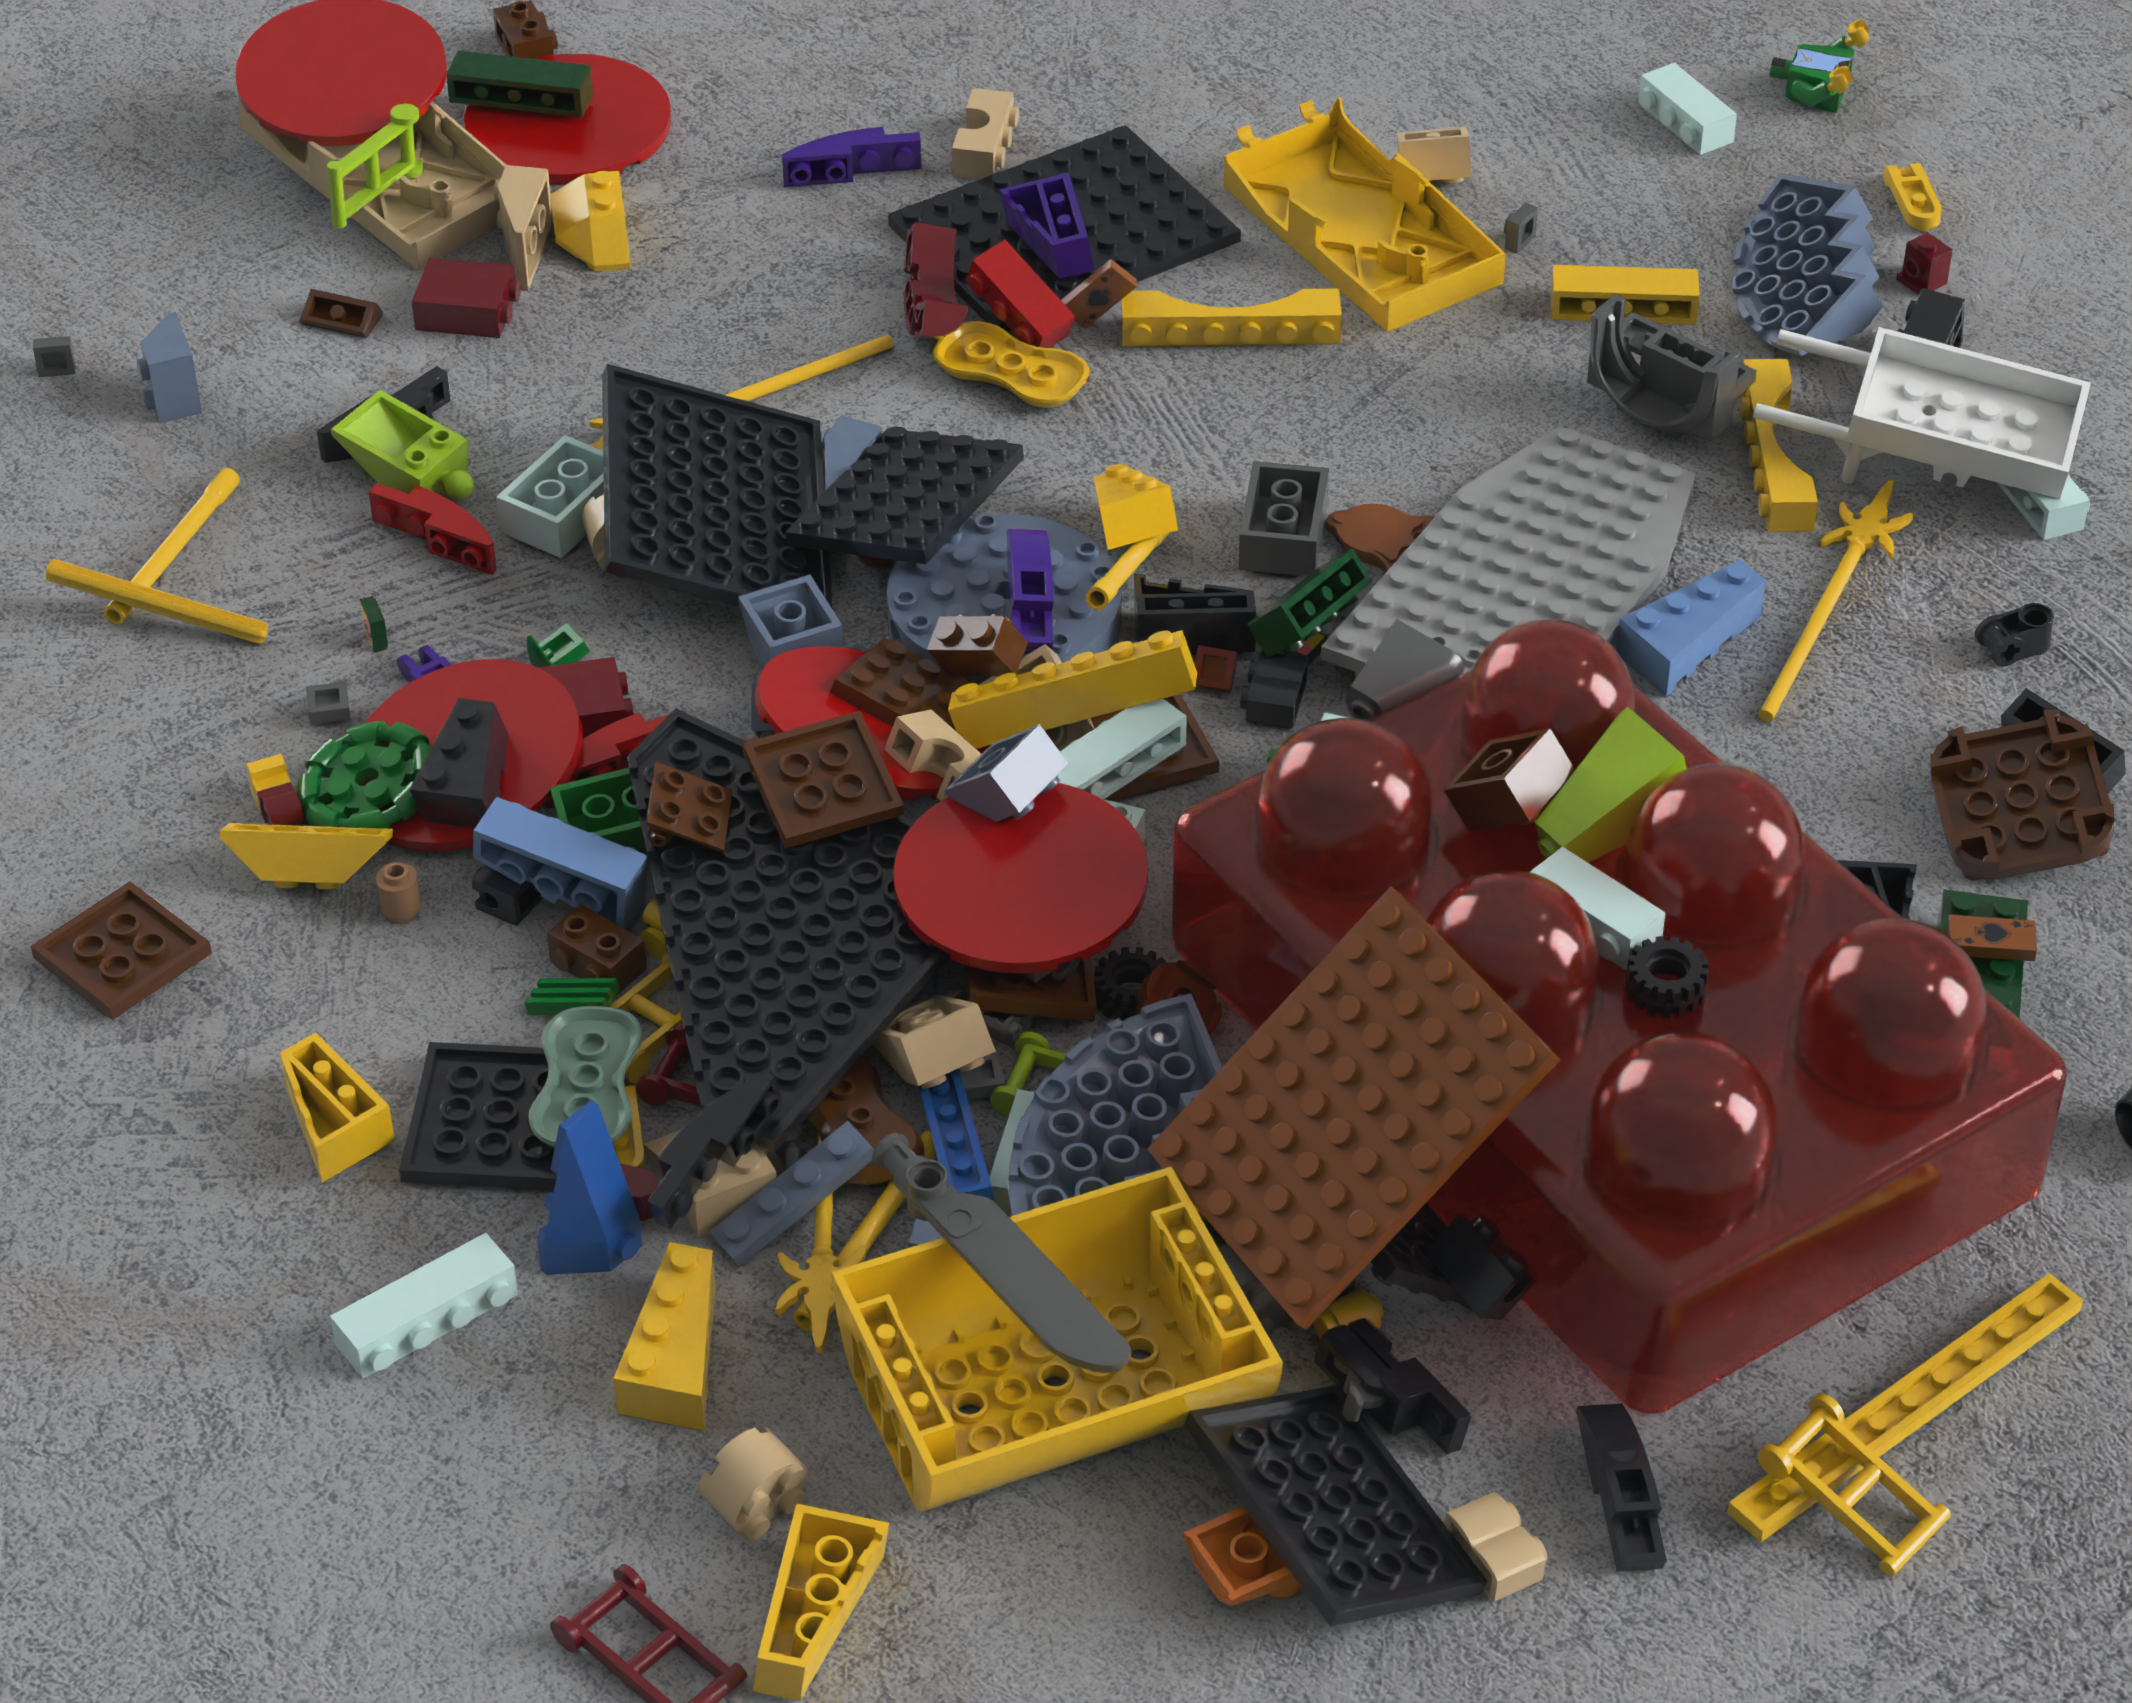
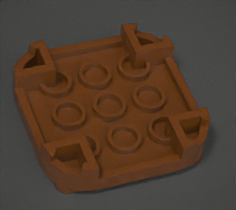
M2060 709L2044 710V719L1964 734L1962 726L1947 731L1948 737L1936 747L1933 754H1930L1931 786L1948 850L1955 865L1962 870L1965 878L1973 881L1980 879H2002L2080 864L2104 856L2110 850V842L2114 835V803L2111 804L2094 747V735L2088 724L2083 726L2075 719L2061 716Z

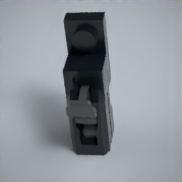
M1362 1318L1350 1322L1348 1327L1343 1324L1331 1328L1321 1336L1314 1362L1346 1394L1342 1415L1347 1421L1357 1422L1361 1411H1365L1390 1435L1419 1425L1446 1454L1461 1450L1472 1414L1415 1357L1400 1362L1391 1353L1393 1343L1369 1319Z

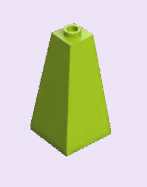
M1626 707L1612 722L1535 821L1539 836L1537 846L1542 855L1547 859L1561 847H1564L1589 863L1695 807L1684 755L1634 711Z

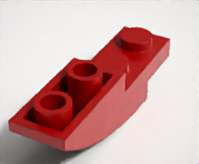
M376 483L368 491L372 521L426 539L429 553L491 575L497 571L492 538L472 515L451 500L418 485L409 494Z
M637 713L607 725L585 737L582 741L578 763L567 783L628 768L627 756L669 715L645 722L641 714ZM547 800V807L549 809L553 808V801Z

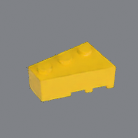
M1127 464L1111 465L1105 468V473L1093 476L1107 550L1178 530L1170 485L1156 480L1155 477L1145 475L1140 470L1132 469Z

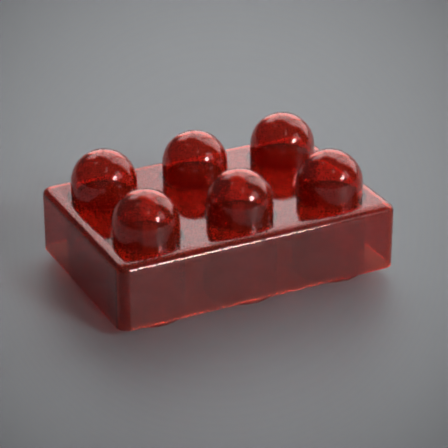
M1541 619L1512 627L1497 636L1482 651L1470 671L1367 721L1355 718H1335L1320 721L1301 729L1278 748L1264 771L1187 807L1177 816L1174 822L1172 944L1186 960L1201 966L1210 974L1217 986L1215 990L1256 1031L1382 895L1392 887L1414 907L1560 1059L1553 1069L1426 1203L1448 1226L1458 1214H1465L1470 1221L1475 1216L1480 1215L1492 1220L1501 1232L1499 1238L1508 1248L1516 1250L1525 1258L1528 1263L1526 1269L1537 1281L1521 1300L1625 1405L1635 1411L1657 1414L1673 1408L2027 1203L2042 1190L2067 1078V1067L2061 1055L1984 989L1976 966L1955 940L1928 924L1903 919L1802 831L1794 808L1786 796L1774 784L1751 770L1722 762L1632 684L1626 664L1616 649L1598 633L1583 625L1560 619ZM1629 707L1684 755L1687 768L1674 773L1659 783L1639 806L1630 827L1627 843L1592 860L1589 864L1665 912L1663 928L1665 941H1670L1671 936L1678 937L1679 943L1683 944L1687 940L1693 943V950L1699 948L1703 952V958H1707L1708 982L1704 1001L1701 1005L1698 1004L1697 1010L1693 1013L1686 1010L1685 1016L1679 1018L1674 1013L1671 1014L1670 1019L1662 1018V1013H1656L1655 1017L1648 1015L1647 1008L1640 1011L1635 1007V1001L1630 1002L1627 997V991H1625L1626 970L1598 953L1594 930L1580 904L1568 891L1544 876L1530 872L1546 860L1537 846L1539 836L1535 821L1525 826H1519V824L1506 825L1496 831L1483 829L1468 832L1443 790L1489 740L1550 728L1576 770L1620 712ZM1550 799V800L1541 808V812H1543V811L1545 810V808L1549 805V803L1552 801V799ZM1665 973L1653 975L1667 981L1680 979Z

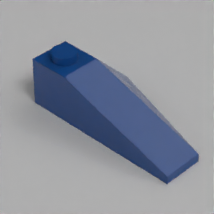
M590 1100L559 1124L551 1164V1170L557 1174L553 1192L546 1194L544 1207L550 1211L547 1226L539 1229L537 1239L541 1271L547 1275L611 1272L624 1260L631 1259L639 1248L642 1247L640 1219L600 1108L596 1102Z

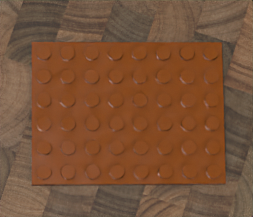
M1390 887L1147 1150L1163 1169L1173 1168L1192 1203L1296 1324L1307 1330L1553 1069L1560 1059L1398 891Z

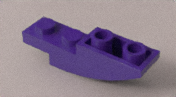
M884 127L846 131L810 141L782 154L784 187L853 182V174L922 169L920 133L885 135Z
M1007 529L1008 596H1010L1012 625L1028 642L1025 652H1033L1044 644L1052 650L1054 595L1051 553L1047 531Z

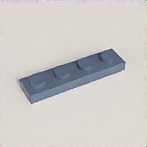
M847 1121L710 1230V1234L739 1268L873 1161V1147Z

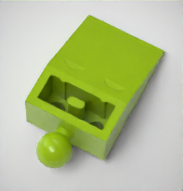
M382 390L377 391L331 429V435L379 484L407 494L418 485L439 495L446 492L448 496L456 500L467 498L473 491L474 481L468 473V439Z

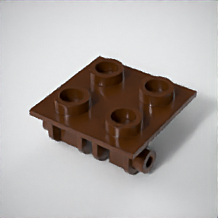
M655 762L645 823L649 825L647 838L653 846L663 847L676 835L723 853L725 850L733 790Z

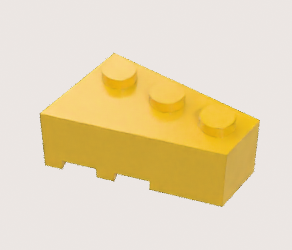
M316 1032L279 1053L285 1087L322 1183L395 1141L390 1106Z

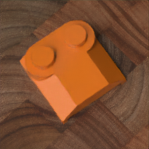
M1243 1506L1183 1532V1538L1194 1566L1218 1601L1233 1606L1267 1594L1277 1598H1285L1296 1594L1302 1588Z

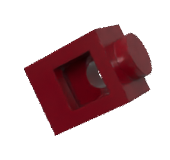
M1928 232L1906 243L1902 272L1897 274L1896 280L1917 295H1920L1922 288L1934 291L1946 285L1953 249Z

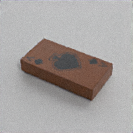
M1110 259L1061 301L1075 315L1074 320L1086 329L1137 287V279Z
M1949 915L1947 923L1949 955L2035 961L2037 953L2035 921Z

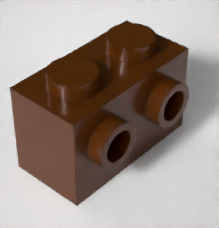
M531 0L517 1L511 5L493 9L495 37L506 56L534 59L554 55V50L558 49L556 34L553 29H548L544 13L542 11L538 12Z
M958 614L957 616H939L927 651L950 676H1000L1006 673L1017 674L1028 642L1012 625L1011 620L1003 615L970 616Z
M582 904L577 906L547 932L550 962L561 971H567L578 978H617L620 993L647 970L644 940Z

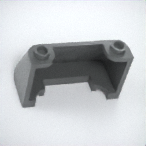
M1396 619L1351 685L1346 697V704L1353 718L1329 754L1321 761L1315 775L1323 779L1332 788L1351 789L1425 753L1437 735L1463 675L1464 664L1462 659L1451 649Z

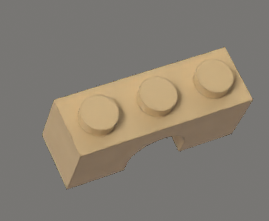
M972 89L966 106V129H958L952 146L953 177L980 180L997 172L998 168L1004 167L1005 147L1010 148L1012 127H1017L1019 119V107H1014L1013 92Z
M933 710L898 716L884 748L909 773L928 771L943 777V782L936 796L940 801L948 797L944 790L981 755L978 750Z

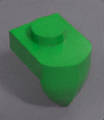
M568 623L539 643H537L531 633L527 636L528 657L531 665L535 667L578 662V660L591 652L584 640Z

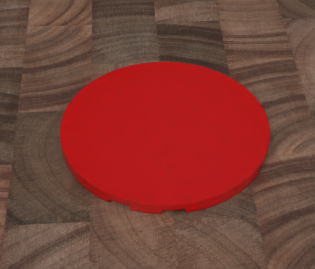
M317 0L286 10L264 23L251 35L241 49L235 69L240 101L247 113L252 114L259 120V124L280 137L288 135L299 138L301 143L307 144L309 141H314L319 146H347L365 142L391 122L390 111L399 104H412L416 106L419 110L420 118L429 110L428 105L433 99L441 94L447 76L444 46L435 29L413 11L384 0Z
M559 54L534 58L591 65L593 96L582 118L466 105L464 111L465 130L506 165L548 169L549 184L567 185L583 174H591L598 171H619V174H621L624 167L634 162L640 164L653 155L665 141L671 126V107L668 95L663 86L652 75L628 62L593 54Z
M828 646L803 647L779 654L764 666L755 688V705L762 722L769 724L775 731V734L860 711L901 799L913 801L916 799V796H931L934 800H939L936 796L943 782V777L928 771L909 773L884 750L893 726L830 692L835 678L866 652ZM989 745L977 748L976 750L982 754L989 748Z
M503 659L466 661L423 675L392 694L365 721V723L384 721L387 726H393L396 722L407 724L425 734L429 739V745L433 746L458 698L494 702L509 734L504 773H501L499 784L501 799L521 804L532 811L539 809L547 800L553 801L550 787L565 784L569 781L578 763L583 741L582 723L574 701L567 689L555 677L538 667L523 662ZM385 742L383 747H388L390 742ZM372 778V779H369V780L365 781V782L362 784V786H366L367 783H369L370 781L375 780V779H377V778ZM391 802L386 806L380 808V812L389 809L391 806H393V803ZM420 811L405 822L401 819L389 826L390 829H393V837L388 842L402 848L416 851L445 852L473 847V832L475 828L425 822Z
M1058 783L1045 794H1038L1033 799L1035 803L1034 808L1023 817L1015 819L1013 816L997 822L947 797L922 814L907 831L899 845L894 863V889L897 905L908 920L909 927L929 947L934 945L950 954V959L974 968L1002 973H1034L1058 969V964L1079 957L1081 960H1085L1101 952L1111 945V940L1123 929L1129 928L1138 916L1144 904L1148 886L1147 855L1139 834L1128 819L1111 804L1085 790Z

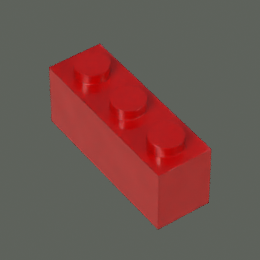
M1003 240L972 260L966 278L970 288L976 295L981 296L992 308L994 315L1000 321H1004L1019 341L1036 347L1050 348L1068 337L1075 315L1006 240Z

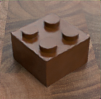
M1549 728L1489 740L1443 791L1468 832L1483 829L1496 831L1506 825L1519 824V826H1525L1538 819L1542 814L1541 808L1556 796L1575 769Z

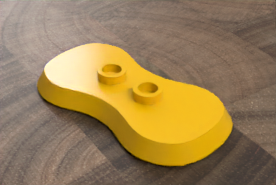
M981 321L962 323L953 333L939 339L932 353L934 360L949 375L964 380L996 384L1011 391L1027 404L1041 408H1054L1068 402L1085 384L1090 373V368L1086 361L1072 352L1026 344L1013 337L1003 328Z

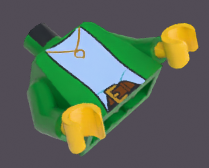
M1859 19L1852 22L1847 27L1849 37L1842 36L1830 45H1798L1793 60L1773 57L1769 77L1787 80L1785 96L1788 99L1803 103L1808 107L1813 106L1837 113L1848 84H1851L1853 81L1851 70L1854 49L1852 46L1862 47L1868 42L1869 29L1865 21Z

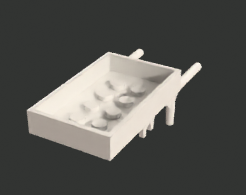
M1882 327L1878 328L1871 353L1780 329L1776 344L1854 364L1864 376L1849 427L1760 403L1756 404L1753 418L1833 439L1846 455L1841 480L1844 483L1851 484L1854 482L1861 460L1884 452L1933 465V480L1941 482L1943 474L1952 473L1957 477L1956 486L1963 488L1969 477L1975 476L2060 499L2069 473L2091 385L2090 382Z

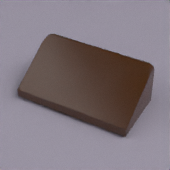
M310 289L299 322L367 338L381 319L383 311L374 302Z

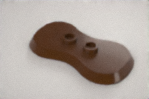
M864 1055L856 1061L806 1117L817 1129L821 1142L849 1121L873 1149L886 1136L898 1133L903 1134L908 1139L909 1148L917 1156H924L925 1149L920 1135L907 1121L886 1106L882 1098L879 1073ZM871 1161L846 1182L868 1185L886 1182L894 1179V1177L887 1169L878 1167Z

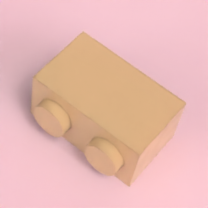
M1467 127L1397 133L1398 153L1413 167L1421 171L1428 181L1443 180L1444 183H1459L1465 177H1472L1470 138Z

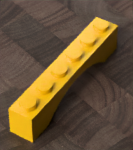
M1339 288L1302 289L1288 297L1273 302L1245 307H1213L1194 304L1173 298L1158 290L1131 291L1121 300L1122 347L1340 344L1342 313Z
M1744 359V365L1757 370L1755 383L1739 396L1742 397L1740 399L1739 413L1740 419L1746 420L1744 425L1745 444H1751L1749 447L1750 468H1756L1753 477L1754 491L1761 493L1758 498L1759 516H1765L1768 532L1814 531L1818 500L1813 477L1798 468L1782 451L1773 432L1776 426L1775 423L1753 418L1757 403L1789 411L1793 381L1788 359Z

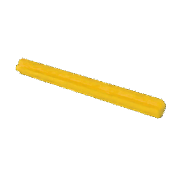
M57 559L50 560L46 567V579L56 584L256 644H263L268 635V624L264 621Z

